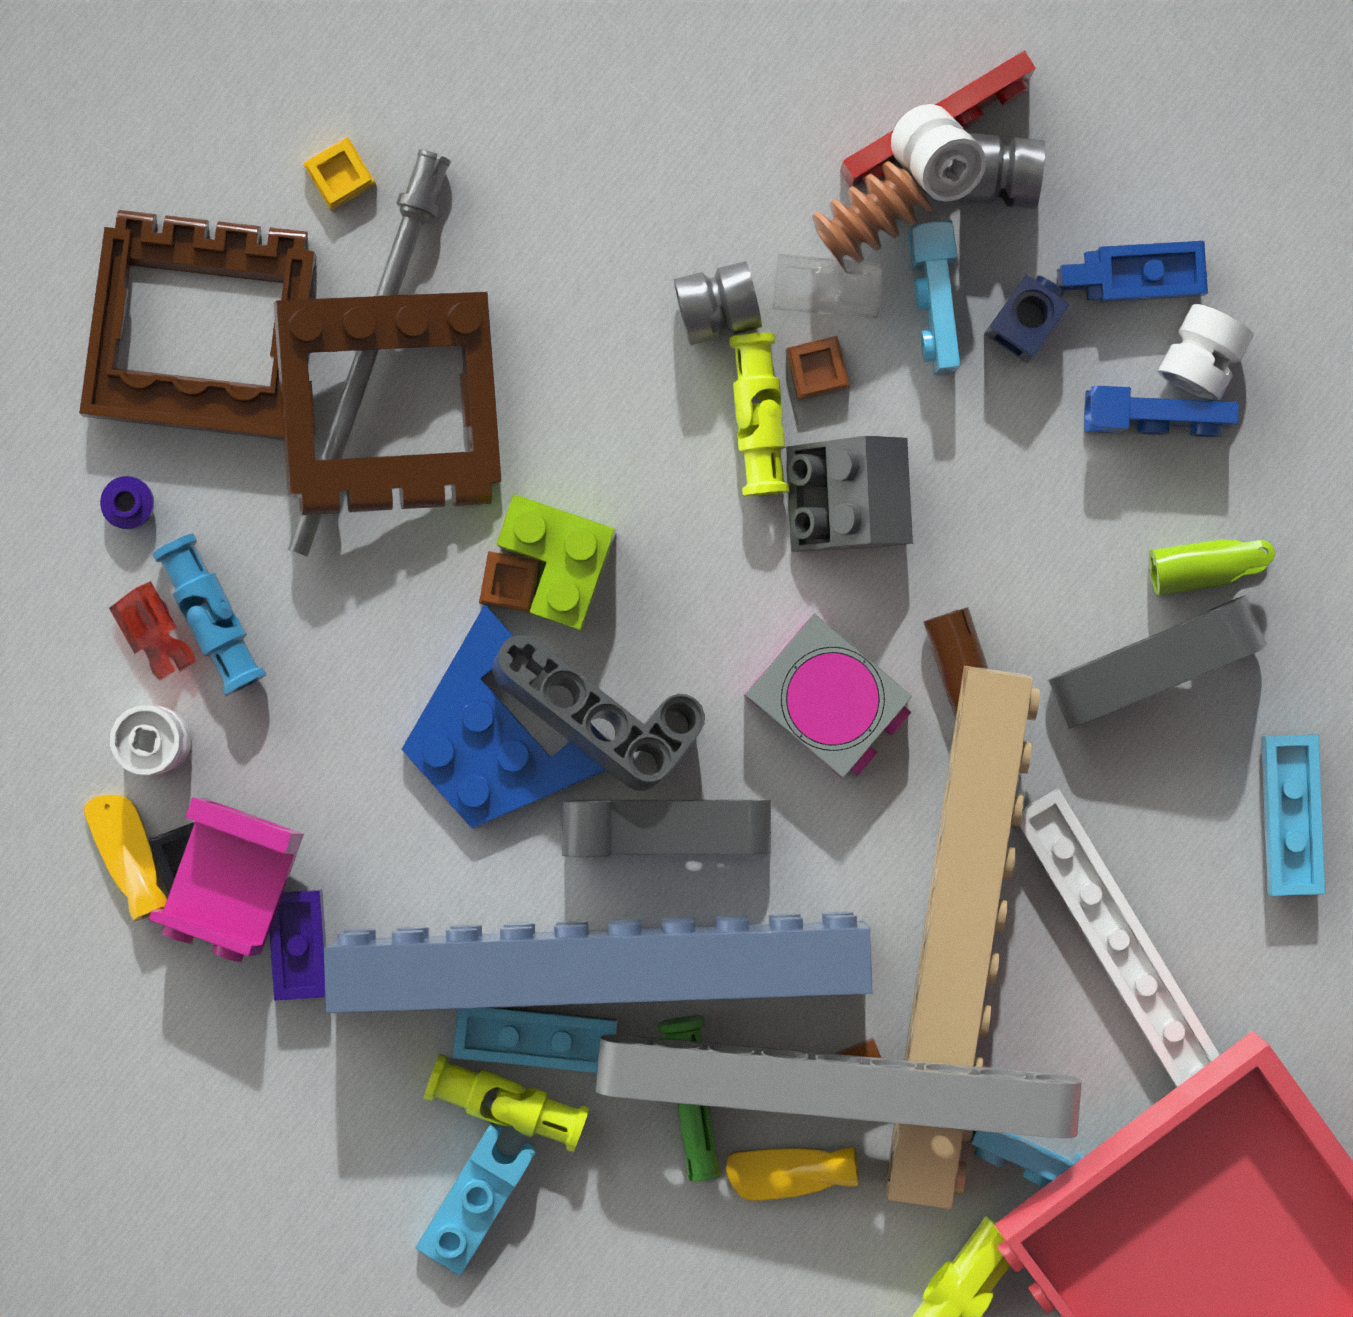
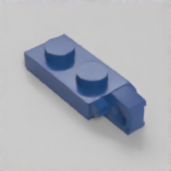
M1205 241L1102 246L1096 251L1085 252L1083 264L1060 265V269L1056 270L1058 287L1062 290L1086 289L1087 301L1117 302L1201 297L1208 294Z

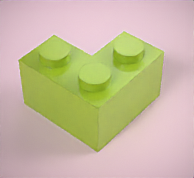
M513 494L496 545L501 549L546 564L529 613L582 632L611 550L616 530L613 527Z

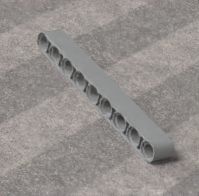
M615 1034L603 1035L599 1038L596 1092L601 1095L617 1098L1048 1138H1073L1078 1133L1082 1081L1075 1077L1060 1074Z

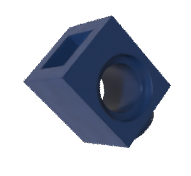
M1026 274L984 334L1025 363H1028L1037 353L1070 304L1061 299L1064 292L1055 283L1040 275L1034 280ZM1024 302L1037 305L1043 314L1041 326L1029 328L1021 324L1016 314L1017 306Z

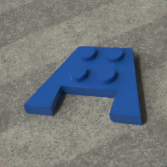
M484 604L401 749L471 828L606 771L570 741L551 757L482 680L492 670L493 661L503 643L514 636L486 604ZM591 723V730L594 736L601 741H607Z

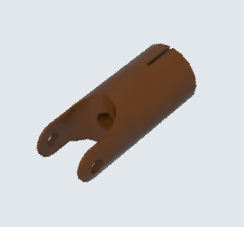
M969 607L923 621L955 719L964 666L989 669Z

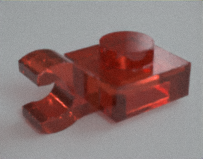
M151 581L134 588L109 607L134 654L144 650L148 657L151 671L158 680L161 681L175 672L169 657L173 659L179 671L185 670L195 663V657L191 648L183 641L170 636L169 633L176 629L177 626L169 614L167 605L160 598Z

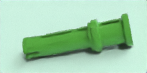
M692 1015L658 1022L657 1025L659 1033H663L665 1039L702 1042L700 1028L705 1026L704 1016ZM677 1103L688 1181H705L720 1177L721 1170L716 1152L710 1106Z

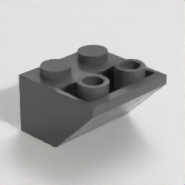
M858 436L786 447L791 552L863 549L913 544L908 438Z

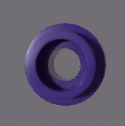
M122 476L112 480L105 486L100 498V507L105 519L113 526L121 529H135L142 526L151 517L154 509V497L151 489L142 480L131 476ZM124 493H131L135 498V505L128 512L120 511L117 505L118 498Z

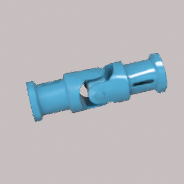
M194 533L162 546L152 554L155 561L161 562L175 588L172 596L191 628L204 656L211 657L224 682L222 690L225 696H228L259 681L266 676V672L263 667H257L243 640L247 634L233 612L216 574L209 573L195 547L197 539ZM205 598L207 602L202 604L203 599Z

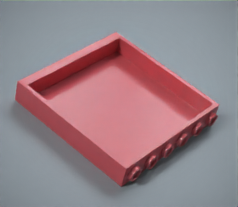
M1253 1031L994 1224L1005 1240L997 1248L1016 1273L1024 1267L1028 1270L1036 1281L1028 1289L1046 1314H1049L1056 1308L1062 1317H1353V1161L1270 1045Z

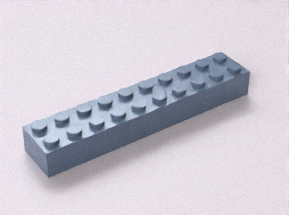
M854 912L822 913V922L803 923L801 914L769 915V924L749 925L748 916L744 915L716 917V926L695 927L693 917L664 918L662 928L644 929L641 926V919L611 920L608 924V930H588V921L557 922L556 926H554V932H535V923L504 924L503 928H500V934H482V925L450 926V930H446V936H429V927L397 928V931L392 932L391 938H376V929L344 930V933L337 934L338 939L324 947L326 1013L873 994L870 927L864 921H857V916L854 915Z

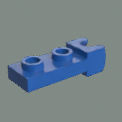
M1092 386L1091 390H1086L1084 432L1120 434L1129 428V424L1137 425V433L1166 435L1169 434V426L1190 427V436L1221 437L1222 429H1229L1238 424L1239 402L1131 397L1130 387Z

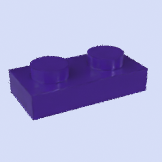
M320 889L283 892L269 931L274 1001L325 997L324 947L326 946L323 891Z

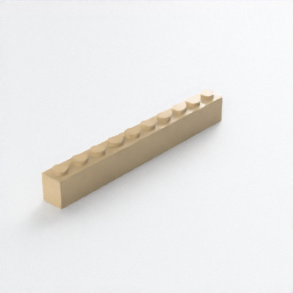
M964 666L904 1056V1060L983 1067V1058L975 1057L978 1036L987 1037L990 1025L991 1006L983 1005L986 984L995 985L998 973L999 953L991 952L994 931L1003 932L1007 915V900L999 899L1002 879L1011 880L1015 863V848L1007 847L1010 826L1019 827L1023 811V795L1016 794L1018 774H1027L1031 759L1032 743L1024 741L1027 720H1036L1040 700V689L1032 688L1033 678L1026 674ZM894 1123L885 1181L887 1199L952 1209L954 1193L963 1194L966 1181L967 1163L959 1161L962 1141L970 1142L973 1130Z

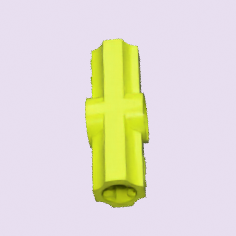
M985 1216L953 1261H946L939 1268L922 1295L924 1301L912 1317H982L993 1298V1288L1010 1268V1264L997 1248L1005 1240L994 1225L995 1221Z

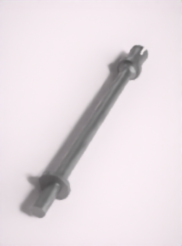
M423 149L418 150V157L406 192L399 193L396 202L400 206L399 211L402 215V220L375 296L398 295L422 224L428 222L430 218H436L439 207L435 202L447 167L451 163L446 157L440 156V159H437V153ZM379 350L356 351L319 460L342 459ZM292 495L293 498L299 500V495ZM300 513L288 547L289 551L308 557L322 514L302 516Z

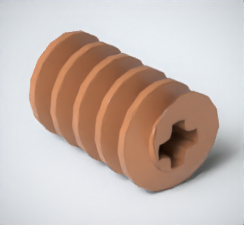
M885 162L882 165L885 182L869 174L864 178L868 191L867 195L853 186L847 190L851 205L849 208L834 199L829 203L833 215L832 220L818 211L812 215L817 234L845 273H847L843 259L845 255L859 264L864 261L861 249L863 242L876 251L882 248L878 235L880 230H883L894 239L899 236L896 224L898 217L911 226L916 224L917 221L913 210L916 204L928 213L934 211L921 189L905 168L901 170L891 162Z

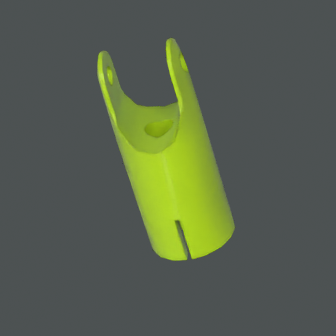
M1226 539L1152 549L1149 551V571L1152 586L1156 596L1226 586L1238 580L1241 576L1263 572L1267 565L1274 560L1275 549L1266 540L1242 542Z

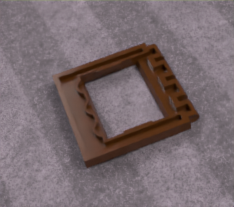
M118 210L115 228L104 227L79 414L87 418L284 440L275 321L270 357L274 358L270 386L118 369L117 360L125 322L130 266L283 283L281 300L311 299L316 254L314 251L307 250L308 232L270 227L267 245H260L261 226L218 221L215 239H208V220L166 215L162 233H156V214Z
M488 291L276 300L273 303L288 495H299V506L302 516L339 513V492H346L349 513L392 510V489H399L401 509L444 507L445 486H451L454 506L492 503L491 483L502 482ZM461 346L463 373L460 374L463 427L468 428L469 452L315 460L313 435L316 432L312 381H309L307 353Z

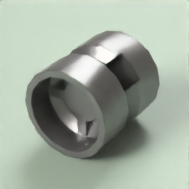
M969 133L984 150L986 168L980 183L969 194L961 198L962 203L991 205L998 197L1003 199L1006 207L1036 210L1040 199L1044 173V140L1014 137L1009 145H1003L999 136Z
M746 261L717 268L712 278H708L703 272L673 279L689 345L718 339L721 330L725 328L732 334L762 328L756 292Z

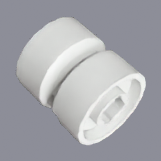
M928 104L912 109L900 119L892 133L891 149L894 157L935 200L944 202L958 200L969 194L980 183L986 168L984 150L943 107Z
M1193 304L1178 331L1183 339L1182 342L1170 346L1157 372L1166 381L1193 396L1207 401H1220L1233 377L1229 365L1239 363L1242 360L1254 334L1244 324L1218 310L1204 305Z
M137 706L128 709L116 719L110 733V747L115 760L122 768L134 774L155 775L175 770L186 760L191 750L192 734L187 721L178 712L168 707Z

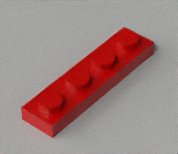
M1024 50L935 105L943 107L965 130L984 117L981 109L998 99L1003 106L1024 94L1029 89L1026 82L1030 80L1036 67ZM894 130L843 160L840 172L850 188L862 181L865 183L864 178L869 174H872L881 181L885 179L882 165L887 161L891 163L897 161L891 149V137Z

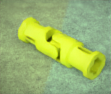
M773 333L742 334L729 338V346L735 349L738 380L733 382L736 421L738 423V449L740 453L744 454L747 485L742 488L743 496L745 497L789 493V484L783 482L781 450L785 448V436L782 426L780 379L774 377L771 345L776 343L775 334ZM753 397H757L762 403L752 404Z
M439 1054L423 1098L430 1102L434 1098H438L465 1108L466 1114L500 1126H513L520 1134L532 1137L536 1133L566 1144V1150L573 1153L590 1107L585 1105L575 1108L550 1099L546 1091L538 1088H528L525 1090L516 1081L509 1080L485 1069L477 1073L449 1063L448 1057L443 1054ZM498 1087L496 1099L493 1101L490 1110L486 1103V1093Z

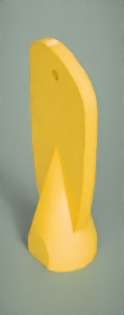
M101 795L89 800L84 806L85 818L109 873L118 888L128 898L129 913L132 920L146 919L150 917L152 910L164 909L167 898L158 887L157 868L153 851L134 803L128 798L119 795Z
M855 1146L844 1147L834 1152L801 1147L737 1151L729 1155L726 1163L727 1176L733 1188L742 1198L751 1201L802 1196L822 1191L835 1184L846 1187L859 1186V1170Z

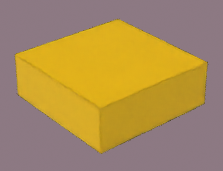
M349 137L344 138L303 163L331 211L377 185Z

